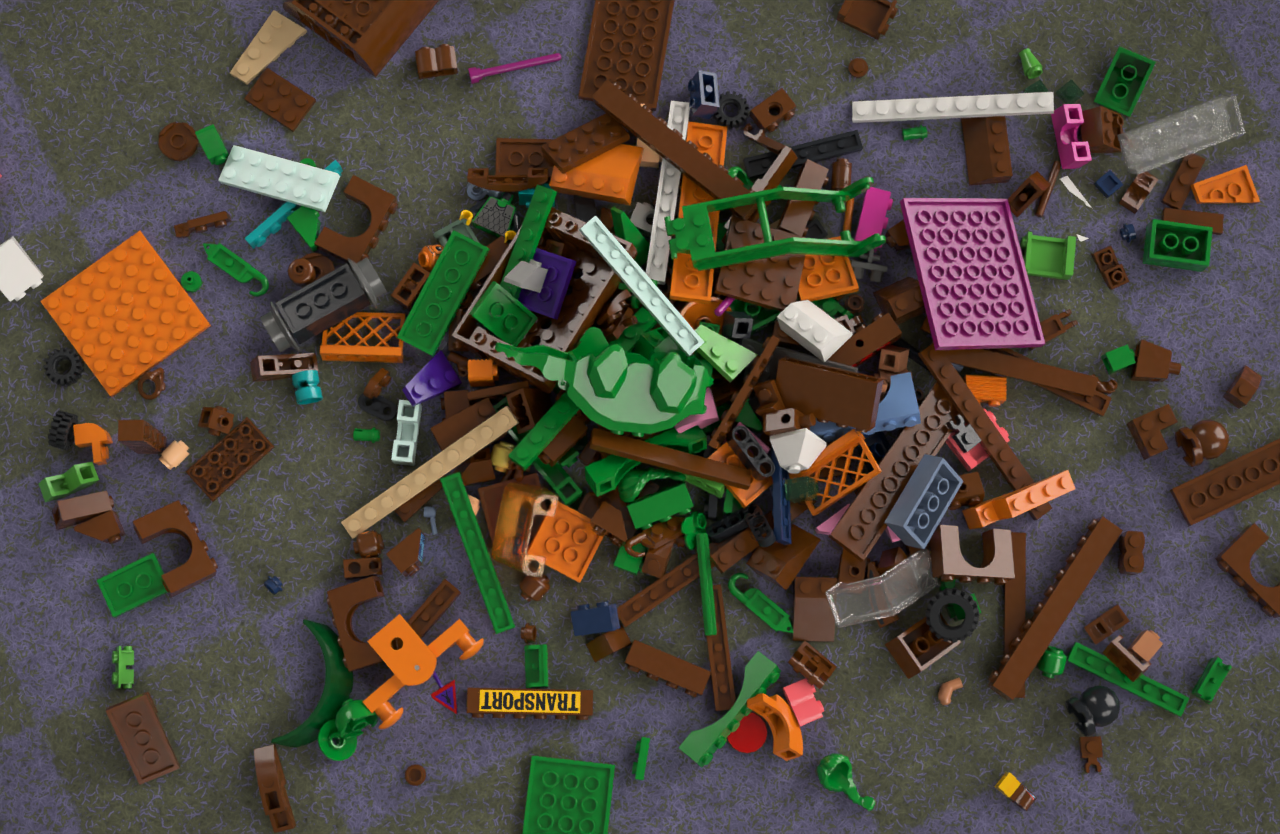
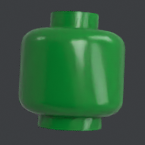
M1053 646L1047 647L1037 663V668L1043 671V676L1054 678L1055 675L1063 674L1067 656L1063 654L1064 651Z

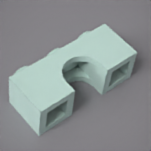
M399 400L397 413L398 429L396 440L393 443L391 458L394 464L411 466L415 464L422 411L421 403L412 407L408 400Z

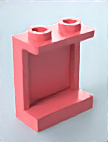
M984 409V411L991 419L995 427L998 429L1002 437L1008 443L1010 440L1008 438L1009 434L1007 433V431L1003 427L998 426V424L995 422L996 417L991 411H987L986 409ZM955 431L945 441L968 472L989 457L980 442L968 452L963 453L952 438L956 434Z

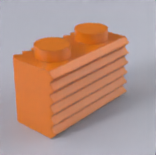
M469 359L468 380L471 387L495 386V381H499L497 364H493L491 359H473L472 361Z
M965 375L963 377V381L979 404L988 403V406L998 407L1006 401L1007 377Z

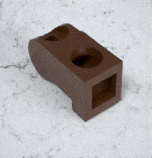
M381 558L343 559L345 580L383 575Z

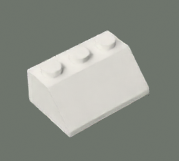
M809 300L790 303L777 316L780 329L824 363L853 335L852 332Z

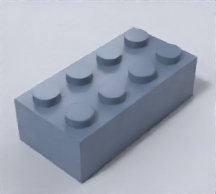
M924 454L885 523L905 545L925 549L962 485L963 480L944 458Z

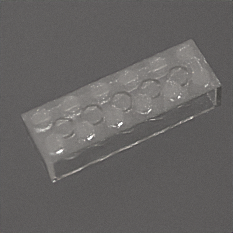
M1224 94L1117 136L1127 172L1138 175L1246 132L1236 95Z

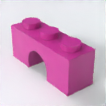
M1063 104L1054 110V114H1051L1062 169H1076L1092 161L1088 142H1079L1077 138V130L1084 123L1081 105Z

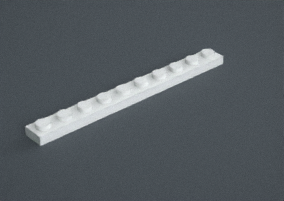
M1053 92L852 102L853 123L1054 114Z
M671 101L667 127L671 130H678L686 141L690 114L689 103ZM662 158L646 267V275L650 279L657 280V284L665 285L670 253L668 240L672 239V236H667L664 217L670 216L671 221L675 219L681 172L664 158Z

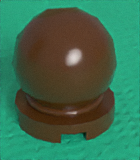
M1208 419L1197 422L1191 429L1188 427L1180 428L1179 431L1175 432V441L1177 447L1182 446L1186 456L1182 457L1188 466L1194 467L1202 464L1203 459L1218 458L1224 453L1228 447L1229 435L1221 423Z

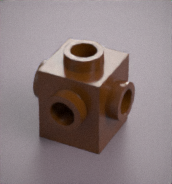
M215 406V408L203 407L198 427L207 429L208 434L220 437V434H229L233 426L234 414L228 413L227 408Z

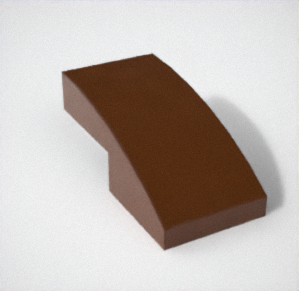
M1141 169L1119 201V204L1135 214L1158 179L1144 169Z
M1116 604L1087 624L1084 629L1093 642L1098 644L1130 622L1120 606Z

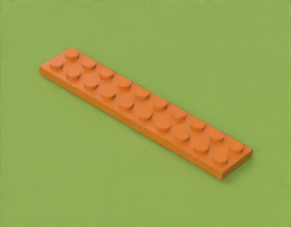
M688 121L686 142L692 141L698 147L697 150L700 153H707L713 159L712 162L717 166L720 164L724 167L727 127ZM682 174L678 218L681 219L684 218L682 206L715 200L684 174ZM719 211L708 213L715 252ZM677 253L678 258L673 259L669 299L710 305L714 268L698 271L693 267L691 254Z

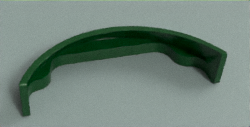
M303 619V624L314 634L322 649L326 667V678L320 701L306 721L293 731L271 741L274 744L294 748L317 740L320 728L326 722L336 719V714L342 703L350 699L349 695L353 690V671H349L344 665L343 648L339 646L338 635L327 625Z

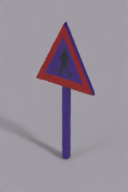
M434 671L433 677L440 689L432 693L431 697L458 715L455 680L443 686Z

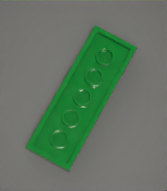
M453 230L397 338L434 357L490 249Z

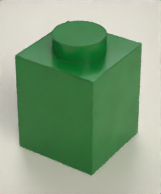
M1128 344L1101 356L1109 375L1131 367L1136 363L1135 353L1131 348L1129 349Z

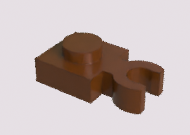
M1101 736L1079 737L1080 758H1087V762L1084 765L1085 773H1090L1089 767L1092 764L1095 765L1096 772H1101V765L1097 761V758L1103 757Z

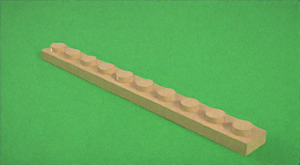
M508 406L504 407L341 522L351 538L354 539L359 533H363L513 428L519 421Z

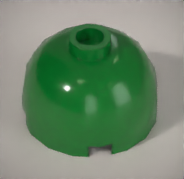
M348 699L342 703L335 720L341 737L343 735L345 739L357 737L364 733L361 731L364 727L371 724L373 728L377 724L379 717L375 712L371 713L363 703L364 700Z

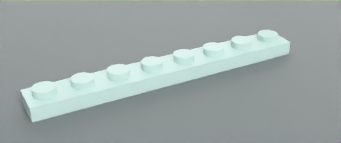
M596 215L579 229L687 356H690L704 343Z

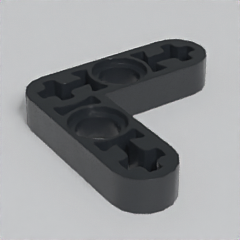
M756 503L749 504L745 508H741L713 523L706 530L712 543H719L750 527L760 547H768L776 540V536L760 506Z

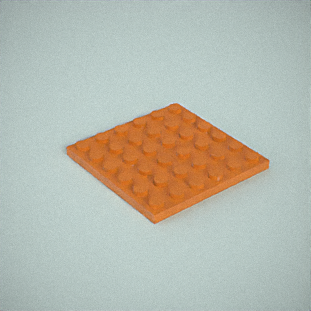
M141 231L135 233L40 301L111 397L211 326Z

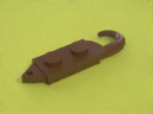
M673 515L671 516L672 519L662 523L659 522L643 530L642 533L626 541V552L633 557H643L646 555L645 552H635L632 549L634 545L641 543L645 547L656 549L684 535L681 532V524L686 517H675Z

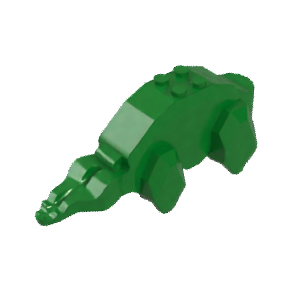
M596 327L588 328L577 342L576 348L569 352L559 351L545 345L520 348L496 343L495 346L497 352H505L508 358L513 357L517 364L539 368L545 378L555 381L559 388L566 391L569 398L590 420L618 435L624 434L625 431L632 432L634 436L643 437L644 433L652 434L670 429L690 415L705 414L707 406L704 405L706 387L713 385L714 381L703 364L695 356H687L670 336L664 338L649 353L648 359L638 353H625L622 346L618 344L609 346L602 331Z

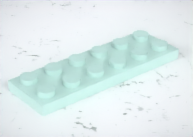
M233 145L218 181L221 184L325 212L340 176L335 172Z

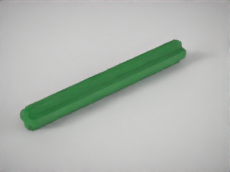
M699 533L696 535L704 631L705 635L712 636L717 634L711 561L709 558V539L707 533Z

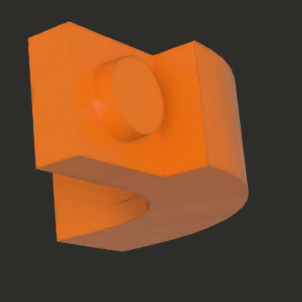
M764 693L747 699V707L761 715L771 728L773 734V753L785 761L803 756V740L800 726L792 709L785 700L777 694L768 697Z

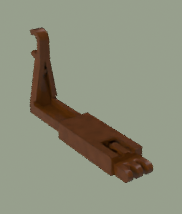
M748 123L744 127L746 137L778 155L762 179L758 178L751 189L759 192L777 188L797 160V156L788 146L766 137L763 129L759 130L757 135L751 134L750 131L753 130L751 123ZM772 200L765 201L766 208ZM758 208L749 217L748 221L755 223L758 221ZM730 219L724 226L727 232L729 228ZM727 232L722 238V242L724 243V245L727 237Z

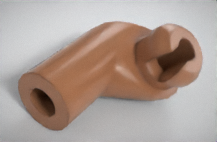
M956 678L941 685L938 692V700H940L942 705L950 704L952 692L963 687L961 679Z

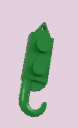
M203 243L208 255V261L240 283H247L255 278L262 283V289L258 292L250 291V295L259 297L267 292L269 282L265 275L222 244Z
M735 573L730 577L728 581L729 591L744 606L775 632L793 633L789 621L790 616L759 589L751 588L742 593L735 586V581L738 578L748 579V575Z

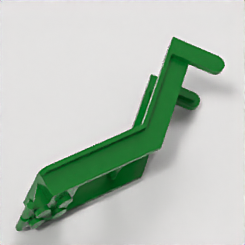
M872 177L862 178L840 191L779 187L682 206L684 218H676L671 221L670 216L664 217L667 236L676 235L675 239L668 240L671 259H677V253L691 254L693 267L698 271L785 254L859 257L886 243L885 236L877 233L862 241H854L851 238L850 231L846 230L840 232L841 240L792 237L772 241L765 201L789 199L829 202L835 206L836 213H842L846 211L844 203L870 189V186L874 184V180ZM757 203L764 243L715 252L708 213Z

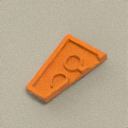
M1247 165L1190 185L1197 204L1260 202Z

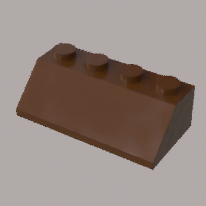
M1005 116L961 118L969 186L1009 182L1013 174Z

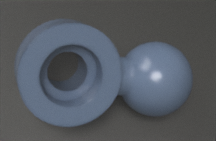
M469 182L466 187L468 196L473 200H480L485 195L499 199L503 193L481 187L474 189L475 185Z

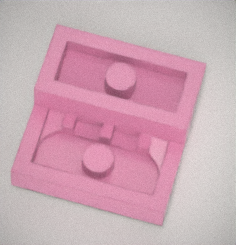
M706 388L704 405L707 406L706 413L690 415L675 425L679 433L696 425L702 429L719 420L710 388Z

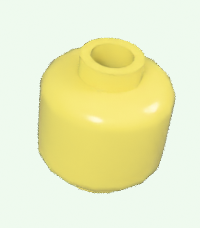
M500 441L499 444L493 446L491 460L495 470L506 472L509 469L508 462L510 459L508 455L515 449L516 445Z

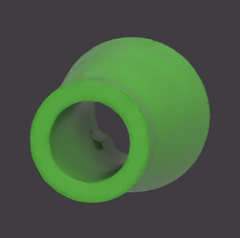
M1024 49L1019 53L1024 75L1028 79H1034L1043 73V66L1031 53L1030 49Z

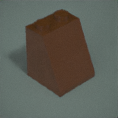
M909 276L873 292L883 315L889 313L897 325L926 312L919 281Z

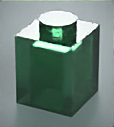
M806 476L785 480L787 501L798 503L817 500L819 488L816 479Z

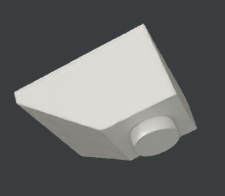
M807 428L770 436V442L779 465L791 474H797L802 470L809 469L826 447V442Z

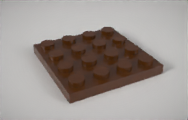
M734 216L731 217L723 251L764 243L761 224L748 220L744 221ZM770 227L772 241L792 237L806 238ZM785 254L720 267L714 293L782 312L790 303L796 302L806 254Z

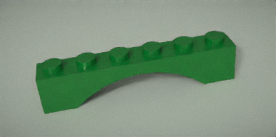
M507 397L493 406L496 413L506 406L510 408ZM515 425L507 433L518 445L531 430L518 434ZM538 457L532 462V465L566 506H570L583 495L580 488L558 462L553 467L549 464H544Z
M698 425L682 433L673 428L644 441L693 455L707 449V436ZM611 454L602 460L585 466V478L598 497L616 489L626 473L643 462Z
M757 651L745 666L743 687L732 708L714 724L692 731L679 746V749L701 768L709 764L716 750L725 745L729 734L735 732L743 717L751 713L752 710L747 707V699L755 697L757 694H766V689L771 683H775L780 676L781 670L761 652Z

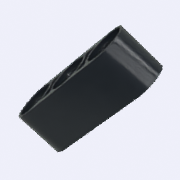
M737 426L728 432L726 436L728 445L744 466L751 470V475L756 480H764L774 473L775 465L745 426ZM735 432L740 434L741 441L735 438ZM747 449L753 451L754 457L748 455ZM760 465L765 467L766 474L760 471Z

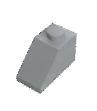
M531 259L529 263L521 261L504 277L503 281L540 293L548 269L542 268V263Z

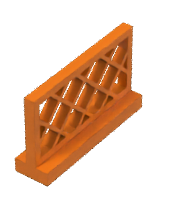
M357 312L342 320L336 327H330V332L326 329L323 331L322 346L320 345L322 361L403 363L404 341L397 338V333L405 322V313ZM352 318H358L361 323L353 329L347 322ZM372 318H378L382 323L373 330L368 322ZM392 319H401L400 326L395 330L388 325ZM346 325L350 332L342 338L336 331ZM365 325L371 332L362 338L357 331ZM385 326L391 333L382 339L377 332ZM333 334L340 339L335 345H327V339ZM355 335L360 341L356 345H349L346 340ZM375 335L380 342L375 346H369L366 341ZM395 336L399 340V347H390L386 342Z
M852 429L825 447L809 469L802 470L797 474L789 473L790 479L795 482L813 516H816L882 472L865 443V437L862 432ZM859 444L863 449L861 458L852 456L854 448ZM841 456L847 458L844 469L836 467L837 459ZM851 459L860 460L857 472L849 470ZM864 462L871 463L874 470L868 474H863ZM824 468L830 469L827 480L819 479L820 472ZM834 470L843 472L840 483L832 482ZM848 473L856 475L855 482L852 485H845ZM807 479L813 480L811 491L805 490L802 485ZM818 481L826 483L824 494L815 493ZM831 484L839 486L838 494L834 497L828 496ZM814 495L823 497L821 505L816 509L812 504Z

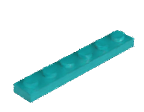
M336 160L324 169L338 173L340 177L342 175L341 172H343L341 165ZM286 202L245 237V240L253 249L256 246H262L266 242V238L271 233H277L281 229V225L286 220L288 221L287 217L300 208L301 205Z

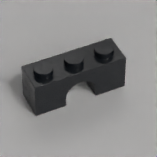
M725 311L721 335L742 346L743 338L751 337L753 318L745 312ZM745 368L737 377H744Z

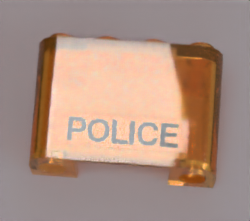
M522 483L508 484L504 488L491 551L492 558L496 562L523 574L542 578L546 557L527 554L534 514L554 517L559 496L541 486ZM544 499L551 501V507L548 510L541 509V502ZM531 561H538L539 568L536 569L533 565H531Z

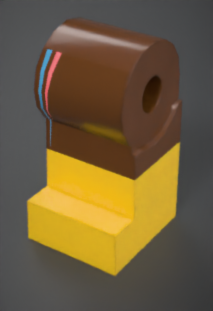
M1006 772L994 786L1024 811H1027L1037 799L1010 772Z

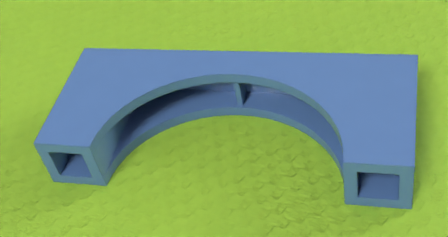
M911 372L890 376V389L886 397L879 403L875 427L868 432H862V434L871 435L879 431H892L900 427H912L916 424H921ZM817 420L816 425L810 427V431L825 442L837 440L852 429H856L850 426L843 428L836 426L834 422L822 423Z

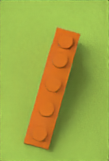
M1065 470L1021 489L966 508L962 512L969 530L982 528L998 520L1014 518L1074 490L1075 486L1069 471Z

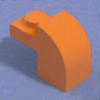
M93 423L73 425L75 445L80 448L92 446L93 462L97 465H106V459L109 458V450L107 446L105 447V444L113 443L110 434Z

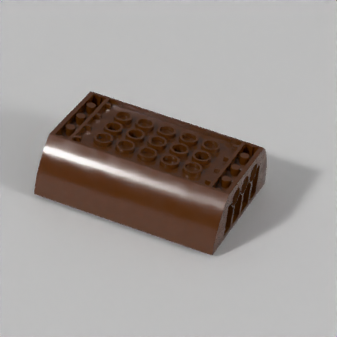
M285 0L283 8L298 21L376 77L439 0Z
M555 208L550 210L541 237L546 238L544 246H546L547 239L568 245L565 258L577 261L568 289L573 288V291L570 295L565 296L558 319L531 311L538 319L517 347L533 346V342L536 339H541L539 345L569 352L576 348L577 342L585 331L593 327L601 311L621 282V279L579 231L586 222ZM519 229L451 336L483 360L491 359L493 364H497L498 369L522 381L528 380V384L550 394L557 384L555 381L545 378L539 368L517 364L514 358H508L505 352H497L495 349L496 343L510 344L492 336L488 331L478 326L476 327L475 323L478 321L469 314L493 281L499 285L501 284L520 232ZM613 235L628 254L635 259L637 250L633 243ZM578 272H583L581 278L575 279ZM547 322H551V326L548 329H543Z

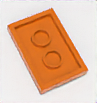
M735 434V438L741 441L740 438ZM727 442L708 457V459L747 469ZM747 449L748 455L754 457L750 450ZM760 465V471L766 474L765 468ZM751 475L748 490L724 485L742 507L745 508L773 484V478L769 476L759 481Z

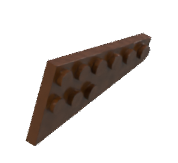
M773 335L765 340L762 346L764 349L763 353L755 358L752 364L753 370L750 374H746L742 381L744 385L740 392L735 391L730 400L733 404L730 409H725L720 418L722 421L720 426L715 427L710 436L711 441L708 444L716 449L722 446L728 432L731 430L753 391V387L757 384L780 343V338Z

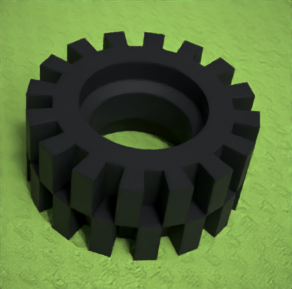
M727 91L725 95L723 93L720 94V107L713 117L714 120H717V124L729 127V130H732L733 127L737 129L739 125L742 126L744 121L747 120L749 112L746 98L743 99L740 93L736 95L735 91H733V94H730V91ZM728 104H733L738 108V114L734 117H728L724 114L723 108Z
M60 348V350L54 349L53 354H48L49 359L45 358L44 362H46V365H43V368L46 370L45 375L57 385L70 386L72 382H78L77 378L82 377L80 374L84 372V368H82L84 363L77 353L68 348ZM62 360H69L71 363V370L66 374H59L57 371V365Z
M58 411L56 416L53 417V422L50 424L48 444L52 447L69 450L73 445L72 442L75 440L73 425L78 424V416Z

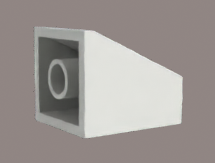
M12 236L0 245V290L10 302L13 299L18 301L26 295L24 291L29 287L34 289L39 286L44 275Z

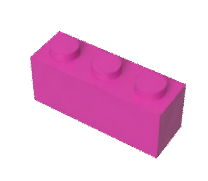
M873 187L866 190L854 241H862L877 233L881 235L882 229H886L889 219L885 217L886 212L891 210L893 199H890V191Z

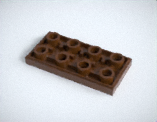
M246 417L185 472L214 502L275 447L252 421Z

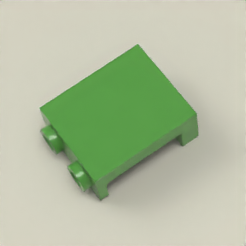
M1028 231L1025 237H1022L1020 248L1023 249V260L1027 275L1069 280L1073 276L1076 237L1068 236L1066 239L1036 236Z

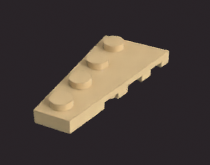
M273 10L230 74L248 85L272 61H275L280 57V54L287 48H290L297 39L305 35L307 30Z

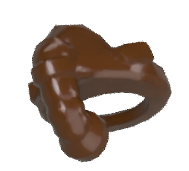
M157 368L153 372L149 371L140 378L138 391L143 398L153 400L165 390V371L163 368ZM147 379L154 381L156 385V390L151 395H147L142 388L144 381Z

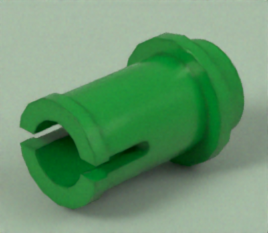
M919 125V127L903 128V141L924 140V138H927L926 126Z
M376 427L372 429L355 428L353 433L354 441H371L375 444V442L380 440V430L376 429Z

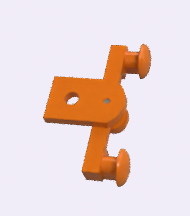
M401 614L396 616L367 641L394 673L390 679L363 701L371 713L375 712L383 723L378 728L387 729L401 718L404 711L403 707L396 711L389 700L405 685L416 686L428 681L435 671L437 658L443 652L457 644L463 651L459 659L466 660L473 657L482 648L484 639L482 638L476 642L469 633L470 630L459 619L427 646ZM395 638H401L403 641V646L399 650L392 648L391 643Z

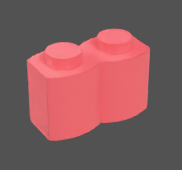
M807 678L782 688L800 727L823 717L822 712H824L821 701H816L813 693L816 692L814 684H809Z

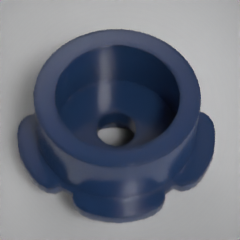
M1123 224L1120 234L1122 240H1127L1129 243L1131 240L1136 239V232L1133 224Z
M268 576L264 582L265 587L272 594L275 595L282 591L281 586L283 584L276 576L273 578Z

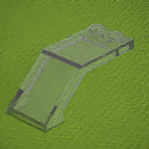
M921 549L879 577L849 584L839 582L825 593L837 627L842 628L894 616L940 584L938 578H933L932 561L928 549Z

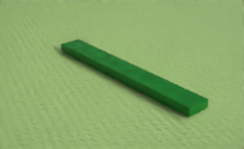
M460 472L440 478L495 633L498 634L515 628Z

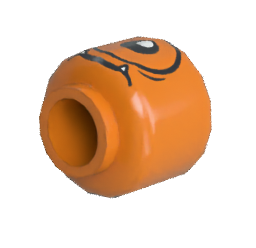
M439 244L423 247L418 255L420 266L426 271L431 272L444 247Z

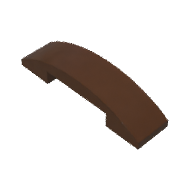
M469 168L467 182L492 191H522L548 181V168H528V175H489V168Z

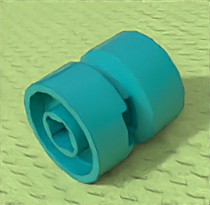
M306 370L292 375L293 386L297 388L295 392L297 404L305 405L323 400L321 387L317 386L320 383L317 370Z

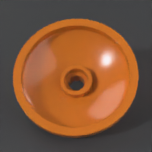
M711 296L710 305L688 302L679 312L694 331L699 327L700 321L705 320V323L720 325L719 334L721 335L725 312L721 316L715 315L714 310L723 301L717 297ZM728 307L725 311H732V309Z

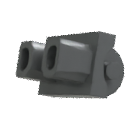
M874 249L869 251L868 254L865 253L860 256V259H866L867 263L850 260L856 278L863 279L864 268L871 269L870 281L881 282L888 266L872 264V261L880 262V256L873 255Z

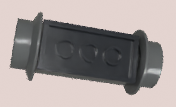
M367 257L357 263L350 258L347 259L357 276L356 278L346 263L276 303L277 307L272 301L270 302L271 311L261 316L260 319L280 352L290 347L301 351L298 343L302 344L371 305L364 291H366L374 307L377 308V298L386 294L387 291Z

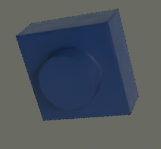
M1109 170L1094 185L1108 198L1121 188L1123 183Z

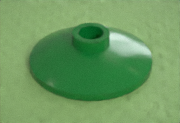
M336 719L326 722L320 728L318 745L321 752L330 760L343 761L351 757L355 752L357 737L345 739L344 735L341 737L335 724ZM332 738L336 740V745H334Z

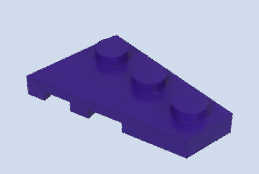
M440 350L402 391L412 407L444 392L457 388L462 382Z

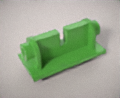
M118 646L116 651L112 652V663H115V672H112V684H115V689L121 688V685H123V689H130L132 684H134V669H126V665H134V650H132V646H124V650H121V646Z

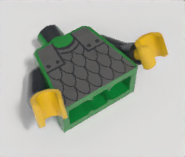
M503 192L500 199L490 196L488 200H482L469 210H463L459 217L460 221L461 219L467 220V226L470 225L473 219V227L497 238L503 236L505 243L508 240H513L521 227L520 216L517 214L516 208L510 205L514 195L509 192Z

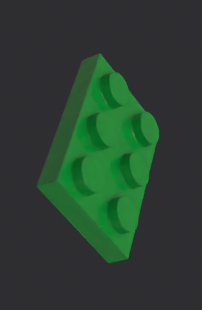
M495 281L491 283L469 313L498 339L515 347L518 346L538 319L537 316Z
M155 553L147 555L97 580L114 618L167 593L161 582V575L164 574V571Z

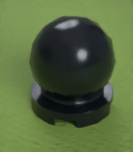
M1100 685L1087 688L1081 694L1080 699L1072 696L1065 701L1068 713H1074L1078 720L1075 725L1084 736L1094 734L1096 732L1095 726L1104 727L1110 725L1118 718L1120 711V701L1115 692L1108 687Z

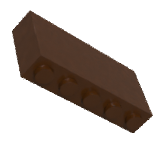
M787 356L779 360L775 383L786 409L796 408L805 415L812 413L818 422L828 423L830 421L836 423V426L854 427L859 432H868L875 427L883 379Z

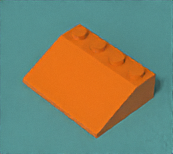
M620 144L564 174L554 165L549 186L562 194L630 205L644 148Z

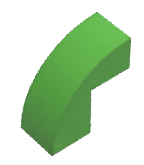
M91 461L73 465L64 474L46 477L39 483L45 502H49L81 491L99 481V478Z

